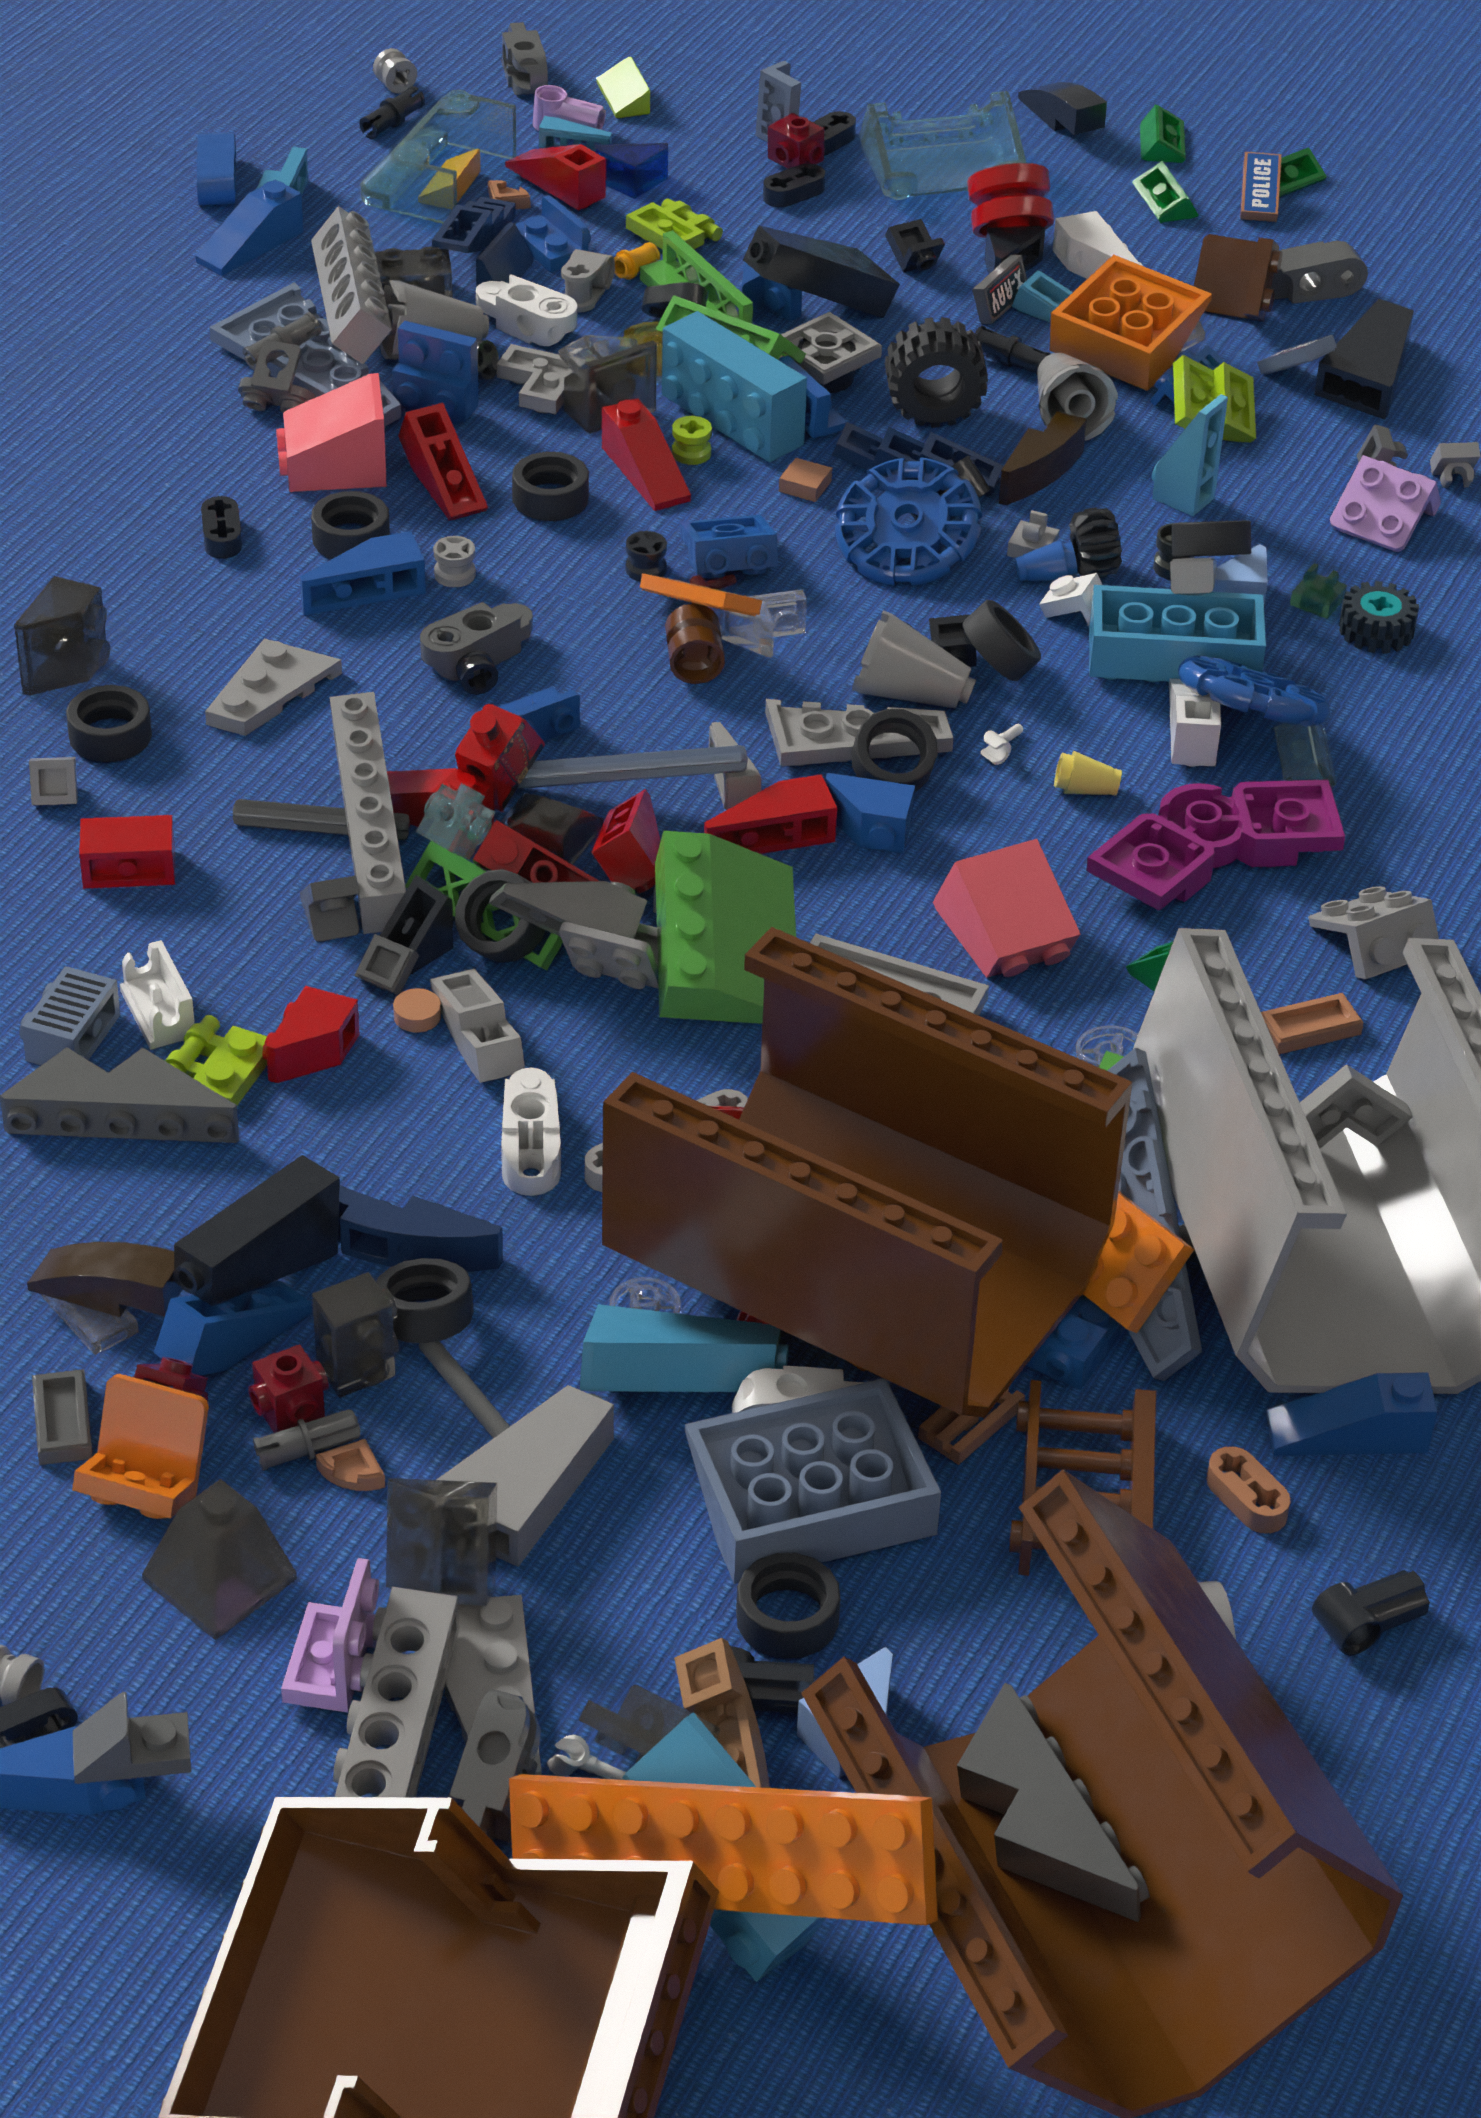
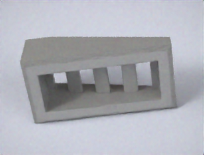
M1214 557L1176 558L1170 561L1171 591L1174 594L1212 592L1215 586L1217 559H1214Z
M721 722L711 723L709 727V747L738 745ZM749 758L747 769L743 772L714 774L722 804L726 810L761 791V775Z

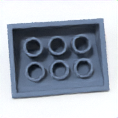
M884 1378L685 1424V1433L716 1542L734 1584L740 1582L744 1571L754 1562L775 1553H798L815 1558L820 1563L937 1535L941 1491L887 1380Z

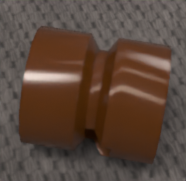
M696 603L683 605L675 609L668 616L665 623L671 671L676 678L691 684L706 683L715 679L722 672L725 664L718 616L709 607Z

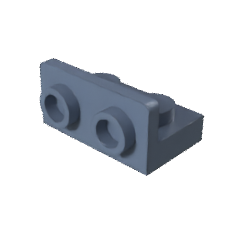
M786 61L760 70L755 136L768 142L767 126L791 113L799 115L801 82L790 77L791 64Z

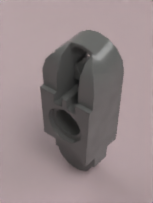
M524 22L510 23L508 32H502L501 59L508 87H512L515 95L535 94V90L538 87L548 85V70L544 48L537 30L526 31Z
M1336 240L1327 243L1321 241L1279 250L1282 251V263L1279 273L1273 276L1271 289L1275 290L1274 299L1289 298L1292 304L1346 297L1361 289L1366 282L1368 269L1354 247L1345 241Z
M481 602L431 623L420 634L421 660L434 667L442 677L452 681L459 680L456 674V665L462 656L469 652L483 651L489 654L494 665H497L521 652V642L529 638L533 630L532 611L529 607L517 603H503L490 608L487 604ZM480 669L474 671V676L480 674Z
M495 1689L489 1690L479 1705L449 1797L455 1800L492 1841L496 1838L511 1842L509 1778L521 1774L535 1775L538 1763L534 1759L540 1745L541 1729L535 1714L527 1707L521 1696Z

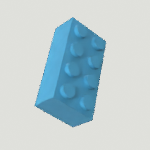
M699 311L663 328L661 387L664 397L691 414L707 419L712 427L769 463L804 445L807 377Z
M1109 585L1093 586L1089 623V677H1102L1109 680L1118 678L1146 680L1148 682H1169V679H1180L1178 674L1179 665L1183 660L1191 656L1220 658L1245 664L1248 669L1258 672L1263 670L1266 637L1264 601L1261 594L1227 592L1174 594L1171 589Z

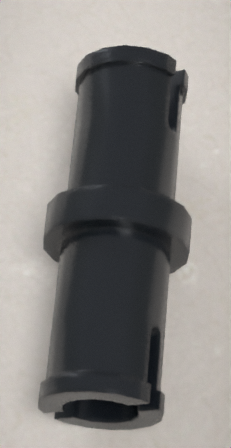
M410 86L395 98L383 100L378 109L360 119L359 125L362 133L364 134L373 128L372 131L367 133L366 137L374 139L389 127H398L405 121L406 116L425 105L423 93L419 92L412 97V94L416 93L418 88Z
M985 326L979 327L975 332L977 342H980L983 353L1000 359L1001 364L1007 367L1015 365L1038 376L1037 372L1041 361L1050 355L1048 352H1043L1022 343V339L1012 335L1009 338L989 330Z

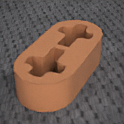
M1226 1446L1212 1453L1206 1477L1210 1490L1251 1530L1259 1533H1273L1283 1528L1288 1518L1291 1502L1290 1495L1285 1487L1244 1449Z

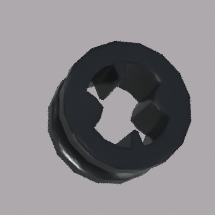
M473 651L465 654L456 665V674L464 690L470 694H484L491 690L498 681V671L489 654L483 651ZM480 669V674L474 676V671Z

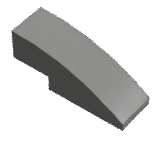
M475 969L430 979L431 989L440 999L441 1013L461 1055L480 1083L510 1076L514 1072L525 1068L521 1037L506 1020L504 1002Z

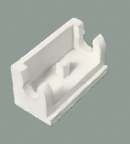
M162 940L149 943L147 951L149 961L145 966L140 968L134 967L136 963L131 953H127L122 961L124 983L120 984V991L150 1050L184 1041V1035L194 1024L192 997Z

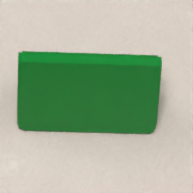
M1155 104L1140 123L1141 159L1155 162L1183 163L1186 159L1184 121Z
M1309 147L1281 158L1279 197L1324 181L1327 178Z
M1163 161L1132 181L1160 223L1191 219L1199 216L1191 200Z

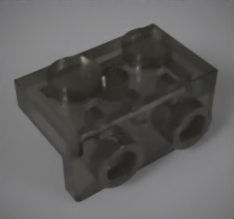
M633 1685L618 1713L588 1700L579 1721L598 1730L593 1741L623 1756L628 1747L640 1752L635 1762L637 1763L684 1718L692 1713L638 1685ZM697 1716L717 1739L720 1734V1728Z

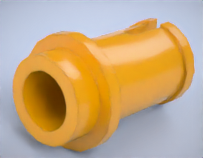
M647 242L631 251L621 250L617 252L614 257V273L619 278L626 280L635 278L638 272H640V266L660 260L661 256L655 244Z

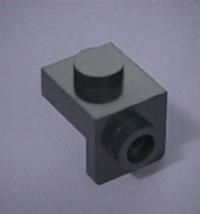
M922 219L891 226L885 234L903 272L914 269L924 271L933 267L945 246L942 238L931 239Z
M969 615L929 618L931 641L967 666H977L976 648L972 645L963 628V622Z

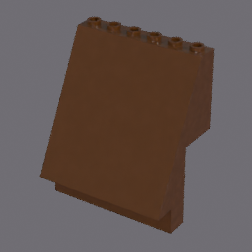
M275 1797L268 1819L262 1828L261 1838L247 1876L243 1880L241 1892L228 1928L223 1935L222 1944L209 1980L203 1989L202 1999L190 2032L183 2044L181 2056L168 2092L162 2101L158 2118H654L719 1891L693 1861L508 1859L453 1798Z

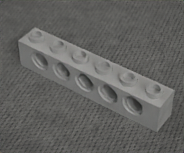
M338 206L311 239L331 342L364 364L392 328L377 266V258L372 244L373 241L369 231V224L357 212L351 211L348 213Z
M374 692L330 697L333 735L354 875H356L359 889L358 902L363 934L377 933L383 931L405 894L406 888Z
M392 1587L387 1607H378L373 1624V1640L377 1641L374 1654L366 1653L364 1655L361 1666L360 1686L364 1687L361 1701H352L348 1713L347 1734L351 1735L348 1749L339 1748L335 1760L333 1780L338 1783L335 1797H361L364 1794L377 1793L380 1795L376 1797L416 1798L460 1629L458 1596ZM405 1651H415L411 1654H402ZM391 1698H404L399 1701H389ZM379 1745H391V1747L387 1749L375 1748Z

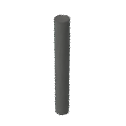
M440 1341L419 1343V1349L493 1439L510 1427Z

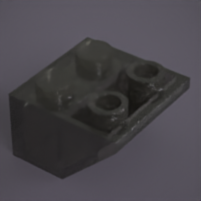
M389 1478L387 1494L386 1587L458 1596V1605L487 1606L495 1591L497 1483Z

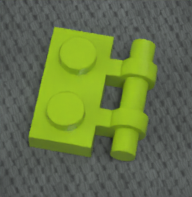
M667 198L662 202L661 206L652 202L626 215V229L663 249V233L672 230L693 249L704 245V239L709 238L713 241H718L723 234V229L715 225L714 219L705 214L698 215L692 212L691 207L680 200L675 202Z
M206 1015L200 1023H195L184 1035L185 1043L179 1050L172 1051L165 1061L238 1105L267 1066V1060H264L262 1056L263 1045L267 1036L236 1026H232L225 1037L215 1035L220 1028V1022L214 1016ZM199 1055L209 1057L204 1064L195 1062Z

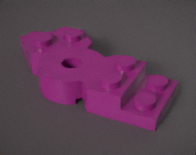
M1328 779L1240 782L1233 788V795L1231 797L1222 795V788L1215 785L1202 783L1187 784L1169 791L1162 798L1158 815L1154 813L1139 815L1089 855L1086 871L1160 911L1174 898L1186 902L1211 881L1213 868L1227 865L1236 859L1251 867L1296 866L1298 852L1343 850L1345 834Z

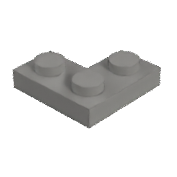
M513 344L508 347L497 363V378L510 380L516 384H525L519 392V406L534 409L539 413L556 414L584 374V360Z
M1347 1064L1300 1102L1319 1149L1345 1128L1350 1129L1377 1147L1413 1118L1407 1103Z

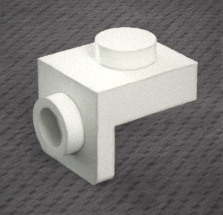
M1097 573L1073 578L1071 575L1060 577L1051 583L1050 590L1039 605L1046 618L1081 611L1089 626L1093 586L1102 585V582Z

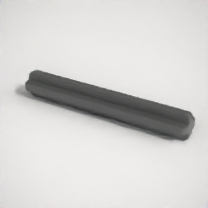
M247 799L236 800L233 807V822L237 826L348 835L345 808ZM394 813L398 840H405L410 832L409 815Z

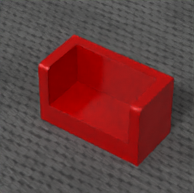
M172 815L81 818L79 857L83 889L175 885V841Z

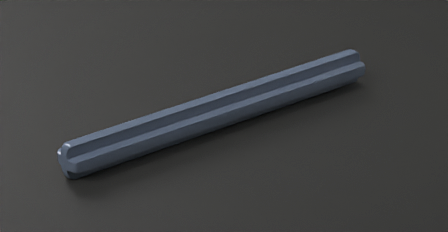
M735 745L541 760L533 763L517 789L743 772L747 769L748 757L745 746Z

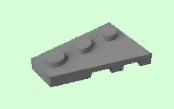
M264 638L206 709V725L246 736L283 712L282 705L297 695L305 698L315 691L314 684L325 677L332 680L342 674L341 659Z

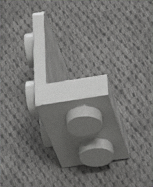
M1381 886L1367 888L1358 893L1359 898L1349 902L1347 900L1327 902L1321 905V912L1308 917L1311 927L1347 933L1355 976L1362 979H1368L1407 965L1403 950L1409 938L1439 939L1432 900L1412 896L1411 891L1391 893L1386 892V888Z
M562 922L559 934L571 964L578 972L594 978L601 977V974L615 977L621 983L636 989H643L645 985L659 989L657 927L639 923L634 939L569 922Z

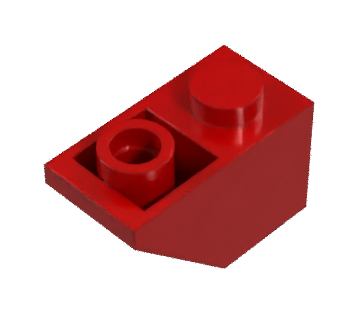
M305 986L296 1001L290 1002L287 1005L282 1022L275 1033L270 1032L265 1039L262 1056L264 1060H267L268 1081L280 1083L341 1065L360 1035L358 999Z

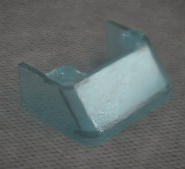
M464 90L450 91L405 133L361 181L360 194L362 202L372 207L443 224L457 205V171L430 165V163L448 144L469 150L480 149L482 153L507 159L516 157V105L471 95Z

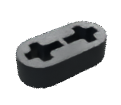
M841 111L831 112L813 122L824 128V156L855 139L856 118L850 113Z
M801 164L770 175L763 181V201L773 207H787L818 196L825 190V170L819 165Z
M690 282L647 287L644 291L641 310L649 316L662 318L673 295L706 307L709 293L705 287Z
M216 496L205 500L201 506L206 553L211 557L221 559L238 555L242 549V538L237 502L226 496Z
M46 1688L0 1707V1748L74 1727L77 1723L78 1715L64 1690L60 1688Z

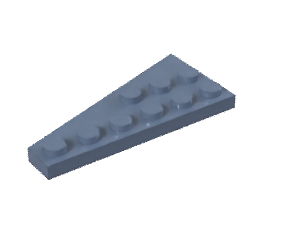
M295 282L209 327L210 340L245 360L244 357L246 356L243 355V348L249 347L270 335L272 328L276 326L284 327L304 316L305 313L310 312L320 325L318 327L321 328V334L299 345L302 351L292 384L308 389L316 397H319L369 374L366 363H360L332 344L327 319L318 316L316 306L310 299L305 300L301 296V289ZM281 355L267 363L271 376L277 378L278 372L287 366L288 357ZM379 380L385 427L401 418V404Z
M1135 1047L1107 1070L1132 1081L1118 1191L1181 1238L1147 1054L1145 1051ZM1186 1263L1138 1333L1128 1330L1152 1377L1162 1381L1168 1379L1202 1352Z

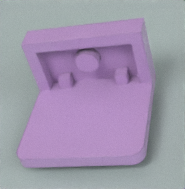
M1363 455L1330 517L1331 526L1340 532L1389 550L1400 552L1406 547L1422 514L1435 516L1441 504L1437 482L1424 475L1414 474L1397 468L1390 463Z
M357 1559L342 1607L308 1602L281 1687L282 1703L348 1712L354 1690L363 1691L364 1687L360 1686L362 1661L367 1647L375 1648L377 1641L373 1640V1624L375 1619L373 1612L378 1599L379 1580L371 1578L369 1559Z

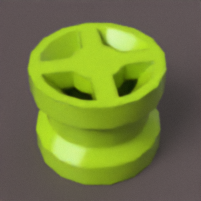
M684 416L675 420L672 425V435L675 438L672 444L674 459L687 465H698L709 460L711 457V444L708 440L712 436L711 423L699 416Z

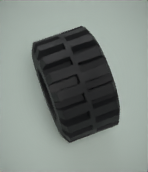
M933 317L925 318V323L918 325L916 321L909 324V331L904 332L901 330L896 335L897 343H890L887 349L889 356H885L886 374L893 405L896 410L901 409V414L904 418L909 420L914 417L915 424L920 426L930 422L931 428L940 427V423L947 422L948 426L957 424L956 419L959 417L965 420L971 416V408L978 409L982 404L981 396H986L988 389L986 383L988 382V374L980 342H977L975 333L972 330L966 331L965 324L959 321L951 325L950 318L941 317L940 322H934ZM945 365L954 368L949 375L940 379L928 380L919 377L921 372L932 366Z

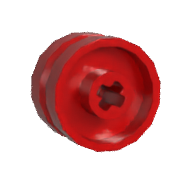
M1034 163L1004 164L986 168L968 177L969 201L977 205L971 212L973 234L977 237L986 238L987 227L1042 226L1046 230L1053 225V205L1049 199L1044 197L1050 191L1049 170L1045 166Z

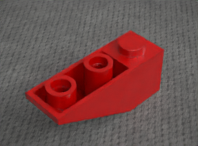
M582 144L532 149L505 162L506 168L577 210L587 208L591 204L606 198V158Z
M498 820L494 822L473 858V863L486 871L504 869L522 876L531 883L599 881Z

